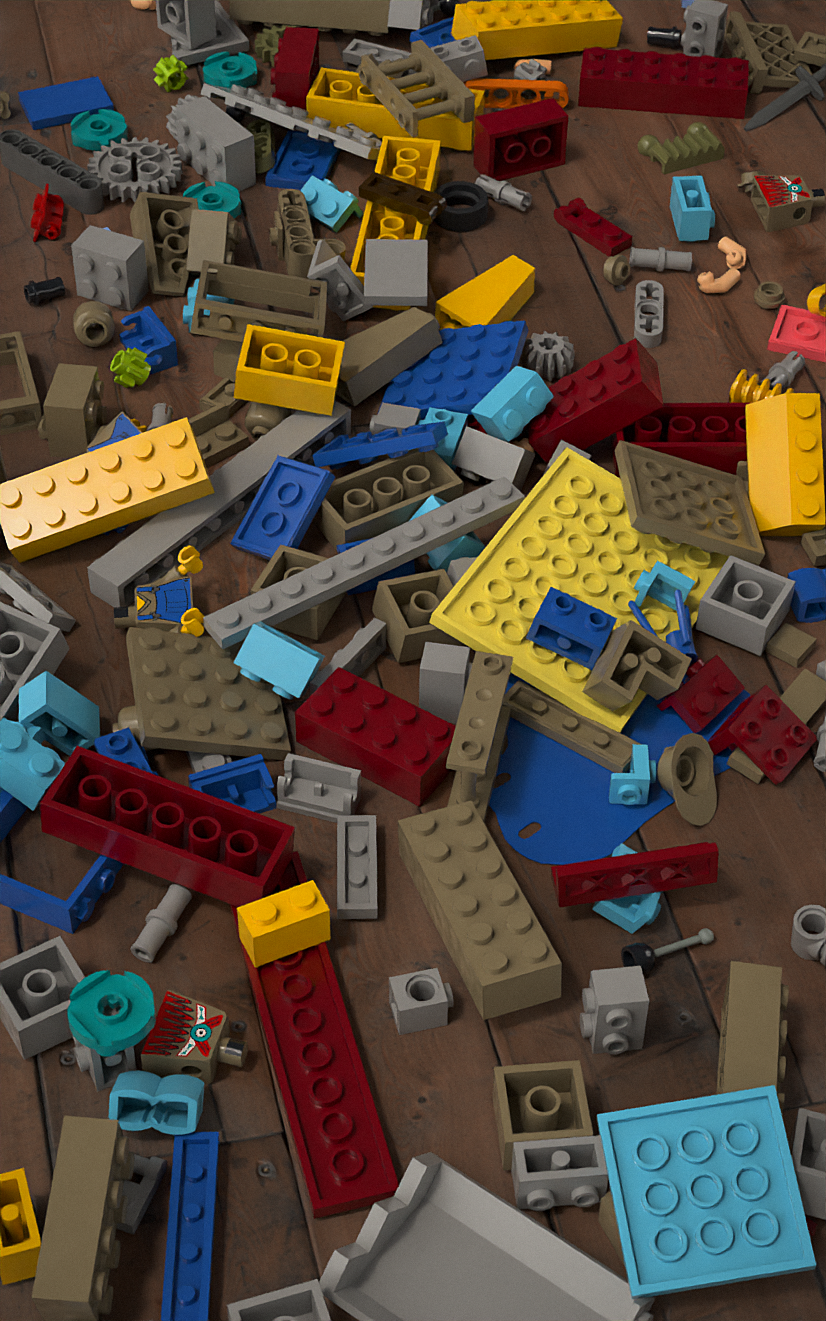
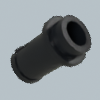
M649 26L647 44L670 45L674 49L675 46H680L682 30L677 29L676 26H673L672 29Z
M60 276L37 283L29 281L28 285L23 287L28 304L34 303L39 305L42 300L65 295L64 283Z

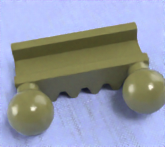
M703 122L692 123L688 127L687 134H685L683 140L679 136L675 137L673 143L669 139H665L662 146L657 137L648 134L641 137L637 145L641 155L650 156L652 162L659 161L662 164L661 172L663 174L723 159L725 151L722 142Z

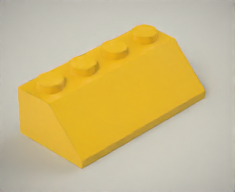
M785 393L746 404L748 498L759 535L802 536L803 533L822 530L826 525L820 393Z

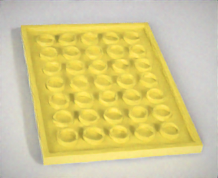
M566 447L435 609L429 623L475 651L512 656L511 673L578 714L621 733L647 693L638 688L630 703L611 711L582 692L592 670L526 639L535 615L550 587L567 593L617 618L612 631L630 620L640 625L628 603L631 600L635 601L639 591L634 589V586L643 570L650 573L656 562L659 561L695 581L684 605L689 607L691 626L693 628L697 622L700 600L729 556L716 552L707 553L699 547L686 543L677 544L666 537L652 533L643 534L632 528L621 479ZM647 595L642 605L638 606L657 636L666 642V636L669 633L680 630L676 610Z

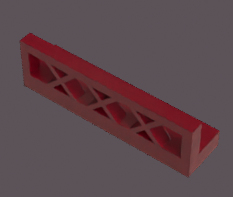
M703 842L552 866L551 879L559 908L717 883L719 850L716 842Z

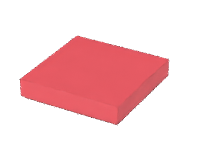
M781 305L768 341L767 350L783 354L796 351L798 352L797 357L802 354L804 358L826 362V317L814 315L806 309Z

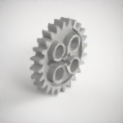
M133 137L131 142H127L126 139L122 138L120 144L111 141V147L102 145L101 152L94 151V157L89 158V164L87 165L88 171L101 179L103 196L110 194L111 200L119 196L122 202L132 198L135 203L140 192L156 194L163 192L168 194L170 193L169 187H177L176 181H181L182 161L180 160V154H176V149H169L168 143L159 146L158 139L150 143L148 142V137H145L142 141H138L136 137ZM133 157H137V182H133Z

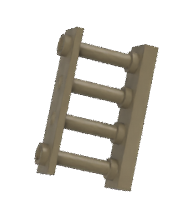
M422 40L412 42L409 58L385 65L376 66L367 55L361 56V68L359 69L361 83L368 87L395 117L399 125L412 137L418 136L419 120L447 112L456 114L463 123L474 120L475 95ZM411 69L416 72L415 74L389 80L386 77ZM423 83L430 86L429 88L407 94H402L399 91ZM437 97L443 100V102L418 109L412 105Z
M476 651L446 762V769L457 770L447 807L472 801L485 824L511 717V708L502 707L513 664V657Z

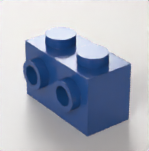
M550 587L535 615L526 639L593 670L617 618L567 593Z

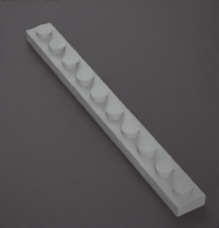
M502 477L203 617L204 628L223 650L246 639L254 623L261 621L270 627L514 512L523 502L525 496L506 477Z

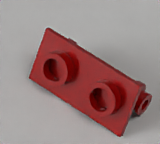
M47 183L43 193L36 194L32 207L34 213L30 228L34 229V242H36L38 234L49 239H55L61 234L64 200L59 195L48 193L49 184Z

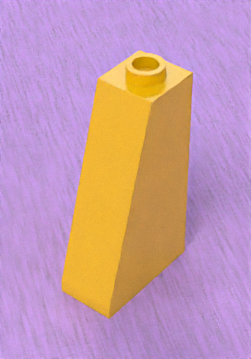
M512 255L437 300L435 303V318L439 322L440 330L445 328H465L477 324H499L504 321H510L534 293L535 267Z

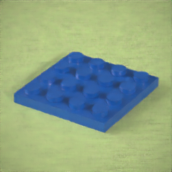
M504 321L499 324H477L465 328H445L440 330L442 343L389 381L382 402L421 409V420L426 418L429 408L445 409L472 415L471 410L515 366H518L529 331L526 321Z

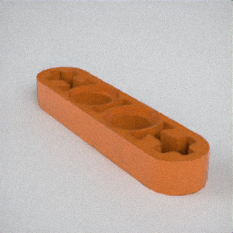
M476 78L464 82L468 89L481 91L489 89L488 97H484V108L509 109L553 98L554 92H559V99L555 100L562 108L569 101L568 87L560 81ZM497 89H504L509 94L507 97L500 99L495 97L493 93ZM525 90H532L536 93V96L532 99H524L521 93ZM541 91H544V99H541Z

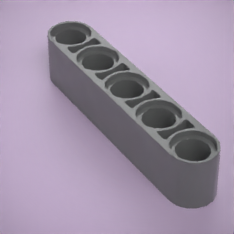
M10 129L0 133V155L3 166L43 190L46 183L49 184L48 193L59 195L66 204L81 213L92 215L104 209L102 181L98 176L19 130Z

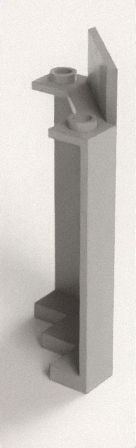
M432 1152L412 1158L395 1195L374 1203L356 1241L334 1250L319 1281L323 1296L359 1321H652L653 1315L648 1312L655 1300L653 1296L631 1300L627 1279Z

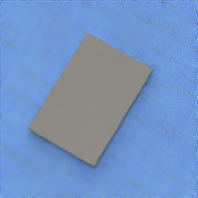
M366 239L364 305L427 306L428 240Z

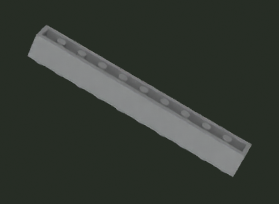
M334 401L332 416L297 410L288 418L283 419L280 424L265 435H262L256 442L244 451L239 452L232 460L210 475L215 493L159 513L87 567L90 592L112 607H126L135 601L134 589L137 586L152 583L162 578L176 564L181 565L178 561V555L184 547L191 545L199 552L246 515L277 455L312 465L314 463L312 456L314 453L339 435H351V409Z

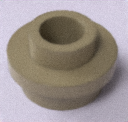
M624 255L611 256L604 264V278L612 285H621L630 274V265Z
M763 282L754 292V301L765 309L779 307L785 300L783 288L776 282Z

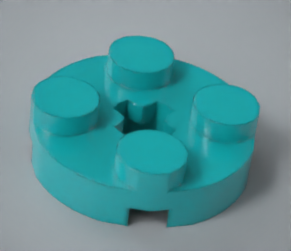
M230 51L219 52L209 56L204 61L203 80L206 84L232 88L233 84L244 88L257 84V64L255 59L248 54L239 52V57L230 56Z
M99 109V114L90 115V111L80 113L71 121L72 144L76 147L100 152L102 145L111 147V141L120 144L122 138H128V129L124 116L108 109Z
M215 181V186L205 187V182L197 183L189 187L183 194V197L196 198L199 210L229 212L233 218H236L242 212L239 191L228 183Z
M110 970L98 971L81 980L71 992L70 1004L67 1009L70 1030L81 1044L95 1049L101 1056H114L120 1050L134 1046L156 1024L153 992L143 978L132 972L124 971L125 976L119 974L110 975ZM107 1005L113 1009L118 1006L122 1007L119 1013L114 1016L104 1015L103 1008Z

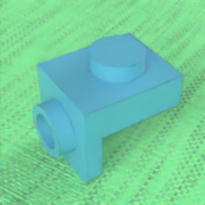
M657 561L650 573L643 570L637 580L634 589L639 591L634 602L640 607L647 595L676 610L674 592L680 590L683 603H685L695 581Z
M632 745L630 773L611 774L609 803L625 805L647 804L650 783H655L656 762L655 760H649L648 745Z

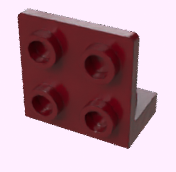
M764 685L744 699L707 742L714 756L727 747L730 751L739 747L777 785L785 779L817 740V737L767 685Z

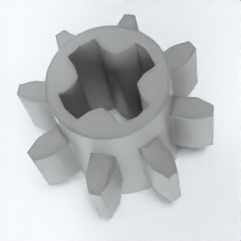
M531 59L529 64L523 62L517 66L514 72V79L547 80V76L544 74L547 69ZM525 90L522 93L530 97L534 91Z

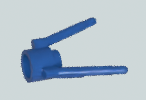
M676 590L674 595L680 630L669 633L666 636V643L691 658L692 660L689 664L691 665L698 659L693 642L691 617L688 605L683 603L681 591ZM632 600L629 601L628 606L640 625L657 636L636 603Z

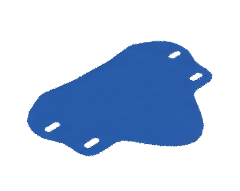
M511 673L505 694L518 680L530 686L532 685ZM686 674L684 675L682 681H684L688 677ZM743 690L702 730L695 734L701 735L708 741L738 705L749 697L750 694ZM647 694L621 734L642 745H648L649 760H655L656 780L655 783H650L647 804L609 803L611 774L614 772L510 717L507 730L508 747L504 754L501 755L496 777L501 773H508L511 779L500 787L493 788L489 806L496 814L504 839L519 854L541 864L564 865L602 859L611 855L616 847L625 842L646 821L675 802L673 797L659 783L657 775L658 761L666 747L675 746L676 742L683 735L694 732L672 706L667 707L663 711L659 710L657 705L665 697L656 700ZM728 747L715 756L713 755L714 776L731 768L727 765V761L733 751H730ZM533 822L541 825V829L529 838L523 839L518 835L520 830Z

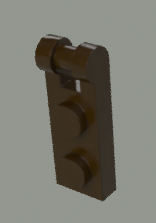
M376 172L359 186V197L397 210L400 213L414 216L422 225L426 226L430 225L436 218V215L440 214L447 206L445 199L439 194Z

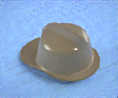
M689 733L683 735L676 742L675 746L664 749L658 761L657 775L661 787L673 797L682 817L692 825L702 826L709 823L713 818L717 807L713 756L708 742L701 735Z

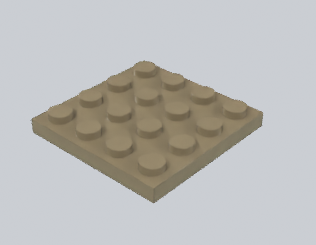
M622 440L619 441L614 452L632 528L643 534L652 533L666 537L677 544L686 543L693 545L707 553L716 552L726 556L732 555L750 563L760 564L765 552L742 477Z
M129 627L126 643L141 747L244 757L262 754V757L265 759H286L287 754L291 752L280 695L272 690L273 684L262 678L260 682L247 678L240 673L242 667L233 663L244 640L222 650L210 636L196 637L186 633Z

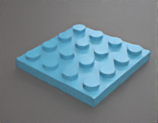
M775 1085L597 1114V1123L631 1300L815 1269L816 1261Z

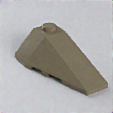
M140 192L130 212L133 238L144 241L147 277L153 294L180 297L184 294L189 275L186 267L192 209L199 210L196 198Z

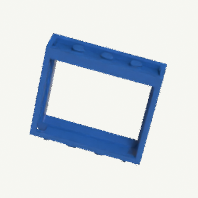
M4 789L0 793V843L28 808ZM100 855L67 901L0 874V904L73 934L82 921L85 922L90 918L95 903L103 892L107 893L111 889L116 874L125 863Z

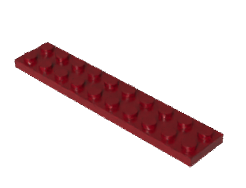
M293 851V856L273 894L307 882L298 851ZM229 904L313 1218L374 1205L375 1202L393 1197L399 1183L326 942L254 967L239 937L237 906Z

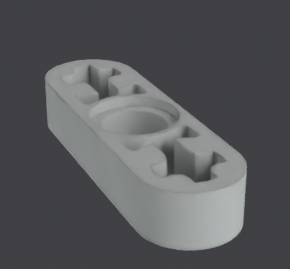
M652 280L639 282L636 285L634 338H637L645 348H653L660 345L663 334L664 289L660 283ZM649 295L652 299H646V296ZM650 312L654 313L655 315H645L642 313ZM645 328H651V333L646 332Z

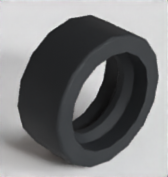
M452 181L442 184L435 190L434 193L441 195L447 203L446 208L436 215L434 219L438 226L450 231L465 232L477 229L485 223L488 217V196L481 186L466 181ZM453 204H464V205H469V206H471V207H469V208H453V207H450V205H453Z

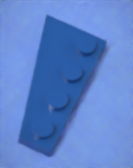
M445 421L409 426L401 430L402 434H398L396 428L385 429L373 436L371 431L361 432L352 438H349L348 434L339 435L312 455L316 467L329 465L330 470H334L348 465V461L358 460L359 464H365L378 459L379 455L388 454L389 458H396L407 454L410 449L418 448L419 452L430 451L437 448L438 442L448 435Z

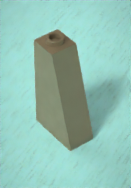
M413 307L343 340L345 346L336 395L356 406L439 346L442 340L438 330L440 325L435 316L431 313L427 314L417 307Z

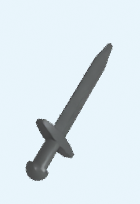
M826 63L813 75L801 66H798L795 72L800 83L755 113L744 126V130L749 131L766 124L808 93L817 100L822 101L825 95L819 84L826 79Z

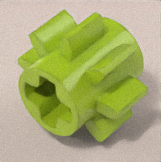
M174 55L170 58H160L156 67L153 68L158 75L154 78V81L159 87L163 86L167 92H170L171 89H181L189 78L184 73L188 67Z
M135 347L133 349L127 348V351H118L110 367L111 371L117 374L114 382L126 388L128 386L134 388L135 384L138 386L142 385L147 380L151 370L150 364L145 362L147 354Z

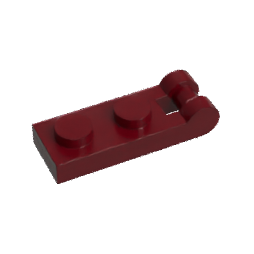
M579 197L571 200L568 206L562 205L553 212L554 218L559 225L609 257L615 256L632 246L633 236L586 207L584 200Z

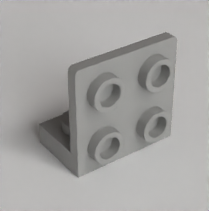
M324 239L318 241L307 277L308 279L327 282L326 301L330 310L336 312L340 319L345 321L373 308V305H364V285L341 256L336 255ZM313 287L315 290H318L320 292L319 287Z

